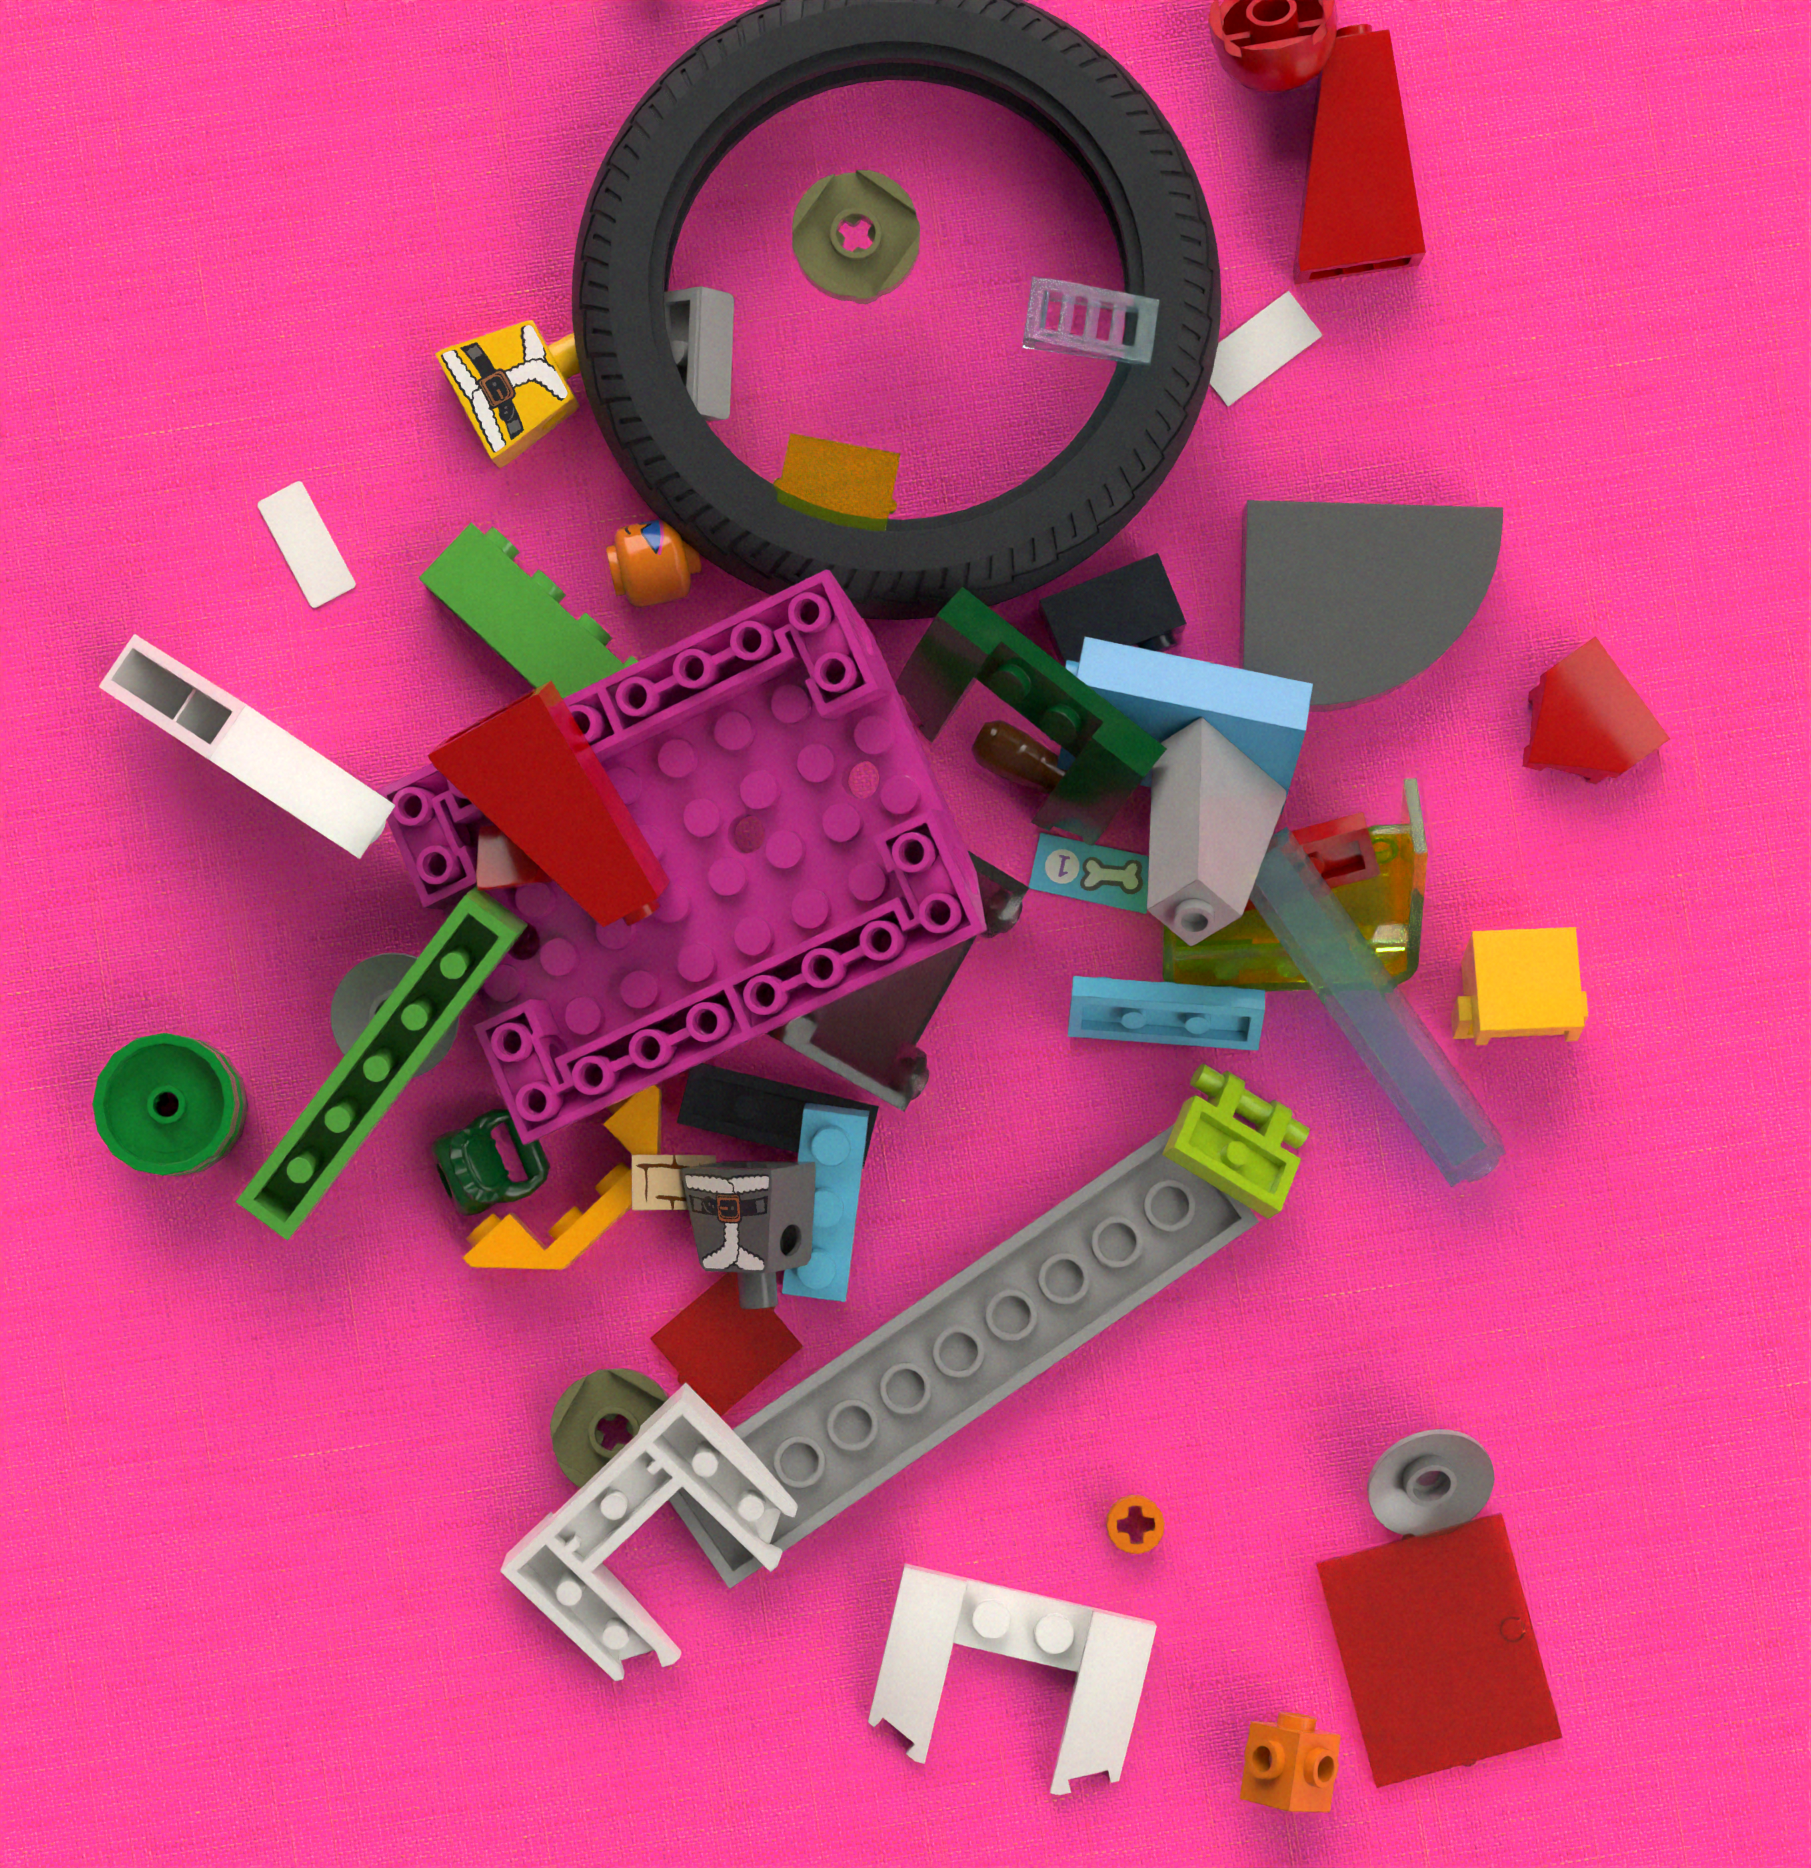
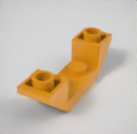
M653 1085L606 1107L613 1115L603 1125L632 1155H661L662 1090L657 1085ZM621 1162L595 1186V1189L602 1196L584 1214L574 1206L548 1231L555 1240L548 1248L515 1213H509L502 1221L493 1213L466 1238L473 1248L463 1257L464 1261L470 1267L568 1269L632 1208V1168L629 1169Z

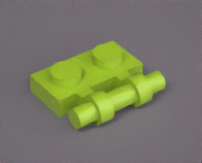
M1201 1064L1194 1072L1190 1085L1208 1095V1102L1195 1094L1183 1103L1162 1155L1269 1219L1281 1212L1301 1158L1281 1147V1143L1283 1141L1294 1149H1299L1307 1139L1310 1128L1292 1118V1110L1277 1100H1272L1268 1103L1244 1088L1245 1081L1231 1072L1225 1071L1223 1074H1220L1206 1064ZM1234 1113L1255 1124V1130L1233 1118Z

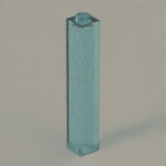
M1285 827L1271 837L1250 893V900L1449 1185L1453 1187L1464 1179L1467 1182H1474L1483 1178L1496 1168L1499 1163L1498 1158L1506 1153L1500 1132L1289 828Z

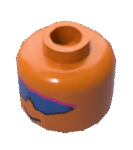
M661 519L623 526L615 534V545L605 547L616 597L626 595L629 603L637 608L687 597L691 589L690 574L702 572L699 553L683 541L681 535L672 526Z

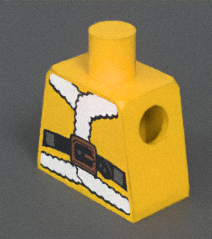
M529 320L444 348L435 353L491 460L499 469L513 461L580 407L566 381L580 373L574 332L548 346L534 321Z

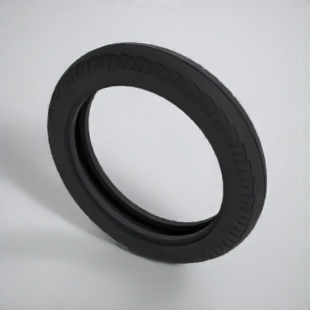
M769 0L726 22L677 59L648 89L621 126L602 161L587 198L575 248L572 274L573 331L580 373L586 394L609 449L632 486L662 521L672 526L681 535L683 541L694 548L705 559L735 578L772 596L826 569L830 570L861 618L910 620L935 618L962 587L986 606L996 605L1047 584L1068 572L1107 544L1146 505L1161 486L1185 447L1207 394L1214 368L1221 321L1220 265L1212 219L1196 172L1170 123L1137 80L1106 50L1062 19L1024 0ZM885 80L922 81L951 86L980 95L1008 108L1029 121L1054 141L1076 165L1092 187L1107 216L1121 260L1126 298L1125 330L1115 372L1103 398L1085 426L1070 444L1042 470L1019 486L992 500L965 510L940 516L905 520L872 519L842 514L813 505L784 492L760 477L739 460L711 430L695 407L682 382L672 355L666 329L664 292L668 291L673 255L683 223L696 196L710 174L730 150L759 125L801 100L835 88Z

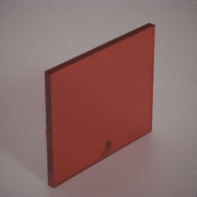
M1501 1512L1418 1535L1407 1533L1400 1540L1315 1562L1376 1788L1461 1765L1471 1767L1479 1760L1563 1738Z

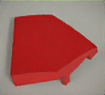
M1595 636L1540 675V684L1529 691L1528 702L1533 706L1530 743L1524 748L1522 767L1538 771L1548 767L1581 775L1586 779V782L1597 784L1606 777L1617 778L1670 740V737Z

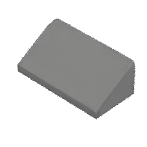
M703 286L664 292L666 329L672 355L682 382L695 407L705 421L726 420L730 415L734 320L733 295Z

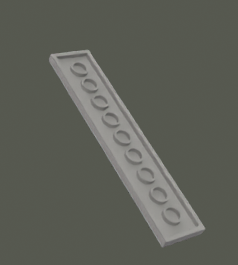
M1174 1124L732 1429L798 1505L795 1517L780 1513L770 1544L782 1549L783 1553L1256 1225L1259 1221L1254 1213L1246 1205L1163 1156V1151ZM683 1487L668 1499L729 1589L764 1566Z

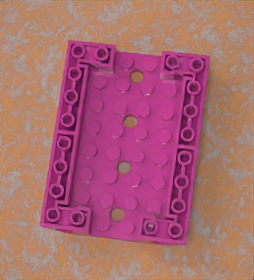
M826 569L563 698L573 718L669 878L670 883L657 899L660 908L651 915L630 926H627L623 918L604 928L552 878V882L485 891L524 922L534 926L540 937V945L536 954L527 960L520 958L514 951L513 946L510 948L477 992L488 1019L473 1027L523 1145L987 930L977 872L876 640L830 570ZM869 761L878 771L879 784L871 796L860 799L850 790L849 775L857 764ZM431 763L376 790V792L395 804V807L387 817V822L423 907L442 909L447 920L462 898L477 886L476 869L479 827L495 824ZM748 816H755L761 821L765 836L762 845L756 851L746 853L737 845L735 831L741 820Z

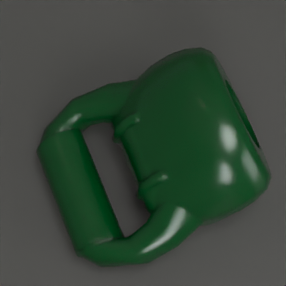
M492 1109L481 1114L465 1128L455 1129L442 1134L433 1141L431 1146L432 1157L448 1197L456 1211L463 1216L480 1214L496 1203L515 1202L531 1196L547 1180L549 1169L551 1168L539 1139L523 1145L508 1109ZM501 1123H504L528 1177L527 1180L512 1182L508 1176L509 1171L505 1170L502 1158L495 1146L496 1140L492 1138L491 1131Z

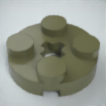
M856 170V173H843L838 176L832 174L813 184L803 195L796 207L792 224L793 254L804 277L812 286L825 295L841 301L869 304L876 301L880 296L891 293L898 288L913 270L919 255L920 224L911 198L899 184L889 177L871 170ZM861 220L867 222L871 226L867 234L870 241L873 242L871 246L866 250L857 247L853 252L843 248L845 237L839 232L840 227L845 223L851 227H856Z
M627 1368L599 1369L575 1381L558 1400L550 1423L553 1451L565 1476L576 1486L582 1488L626 1446L623 1443H618L612 1450H609L602 1445L605 1434L597 1429L602 1418L613 1421L618 1414L623 1415L629 1420L626 1430L634 1438L638 1434L640 1426L669 1399L667 1392L649 1376Z

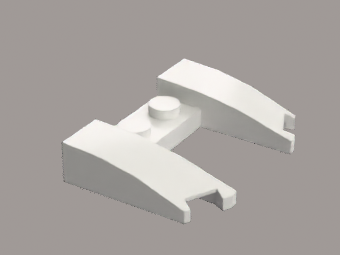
M687 1383L640 1426L638 1434L555 1514L550 1512L506 1554L500 1570L508 1580L614 1681L624 1678L625 1673L621 1660L655 1650L661 1666L665 1667L674 1664L681 1656V1650L602 1563L669 1498L683 1487L770 1572L778 1566L782 1555V1549L770 1544L780 1513L795 1517L798 1508L797 1503L757 1456Z
M904 1563L868 1723L875 1727L882 1718L887 1720L913 1742L906 1751V1754L915 1762L925 1764L953 1643L1062 1668L1077 1673L1050 1793L1055 1795L1071 1793L1068 1780L1107 1770L1110 1782H1117L1120 1779L1157 1626L1154 1621Z

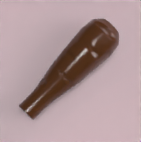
M1001 720L985 722L971 748L974 758L980 766L1007 780L1050 795L1067 771L1057 768L1058 755L1029 734Z

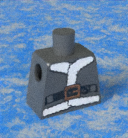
M720 1161L682 1168V1179L699 1263L705 1271L737 1272L739 1306L741 1309H760L777 1306L776 1272L805 1266L810 1261L816 1177L815 1162Z

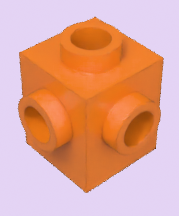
M1280 1711L1278 1712L1277 1722L1251 1721L1248 1742L1244 1751L1245 1763L1239 1799L1288 1812L1330 1813L1334 1782L1339 1768L1338 1754L1341 1735L1316 1729L1317 1718L1300 1713Z

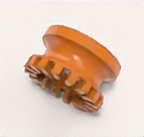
M1131 1494L1121 1497L1112 1504L1107 1514L1106 1528L1108 1535L1116 1547L1126 1553L1141 1554L1149 1552L1158 1545L1164 1534L1165 1522L1163 1514L1157 1505L1145 1496ZM1140 1506L1143 1517L1153 1518L1154 1522L1153 1529L1144 1530L1142 1541L1136 1543L1130 1542L1128 1532L1117 1530V1520L1127 1518L1129 1514L1128 1507Z

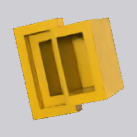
M1576 927L1472 931L1461 961L1464 996L1457 997L1451 1013L1453 1039L1474 1038V1045H1487L1490 1038L1564 1035L1565 1042L1578 1041L1588 1018L1586 991H1581Z

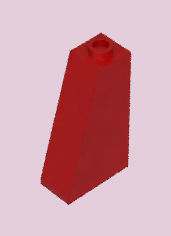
M1356 24L1338 29L1335 50L1318 75L1293 266L1295 285L1419 266L1426 253L1390 29L1372 31L1370 24Z
M552 680L448 737L427 755L433 766L603 928L623 918L627 926H630L660 908L657 899L666 889L670 880Z

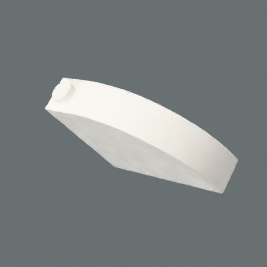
M136 634L132 636L99 685L101 689L359 859L367 847L381 835L386 819L395 807V804L259 712Z

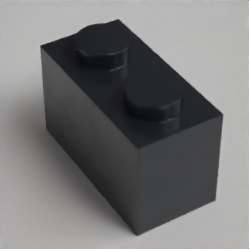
M1158 553L1039 600L1037 608L1058 661L1063 667H1065L1067 660L1079 662L1085 637L1164 652L1178 645L1175 635L1183 632L1187 624Z

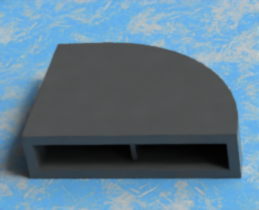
M1247 500L1242 510L1239 669L1313 684L1309 712H1327L1351 708L1376 700L1404 686L1435 663L1458 639L1475 616L1487 593L1496 568L1501 545L1503 507Z

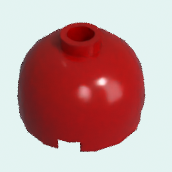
M1214 0L1211 4L1208 23L1211 41L1223 69L1235 81L1246 88L1263 92H1284L1300 87L1321 73L1335 50L1337 37L1335 0H1224L1220 6L1219 1Z

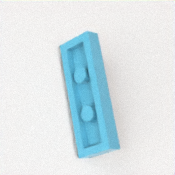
M1073 976L1068 1016V1037L1258 1051L1265 1013V990L1243 989L1233 986L1216 987L1176 984L1173 982Z
M805 1103L798 1162H815L816 1168L812 1253L807 1265L785 1270L782 1294L846 1302L869 1120V1111Z

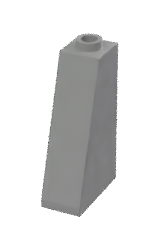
M1203 717L1161 742L1167 750L1152 768L1147 910L1190 946L1195 945L1243 915L1286 800V790Z

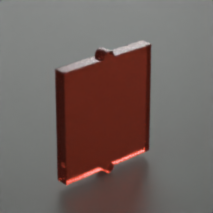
M727 1272L650 1338L679 1372L677 1378L679 1384H689L720 1417L803 1347L802 1343L775 1313L776 1306L760 1309L740 1308L737 1272Z

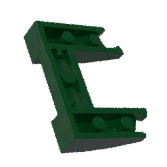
M962 587L936 615L905 664L895 683L898 693L905 696L922 722L919 726L920 730L932 743L942 732L977 680L1001 700L1010 705L1076 758L1031 823L1049 831L1054 826L1082 836L1085 844L1093 846L1167 748Z

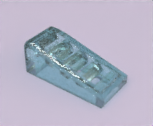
M1032 276L1022 348L1150 366L1159 300L1058 279ZM1049 301L1062 302L1058 331L1045 329ZM1074 304L1087 306L1083 336L1070 334ZM1100 308L1113 310L1108 341L1096 339ZM1126 312L1138 313L1134 346L1121 344Z

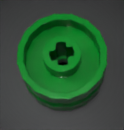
M169 1033L136 1038L115 1052L98 1076L92 1103L97 1132L112 1155L137 1171L162 1176H182L202 1172L228 1156L243 1134L248 1111L243 1078L228 1056L205 1041ZM167 1092L173 1093L179 1102L178 1110L172 1116H163L160 1107L169 1103Z

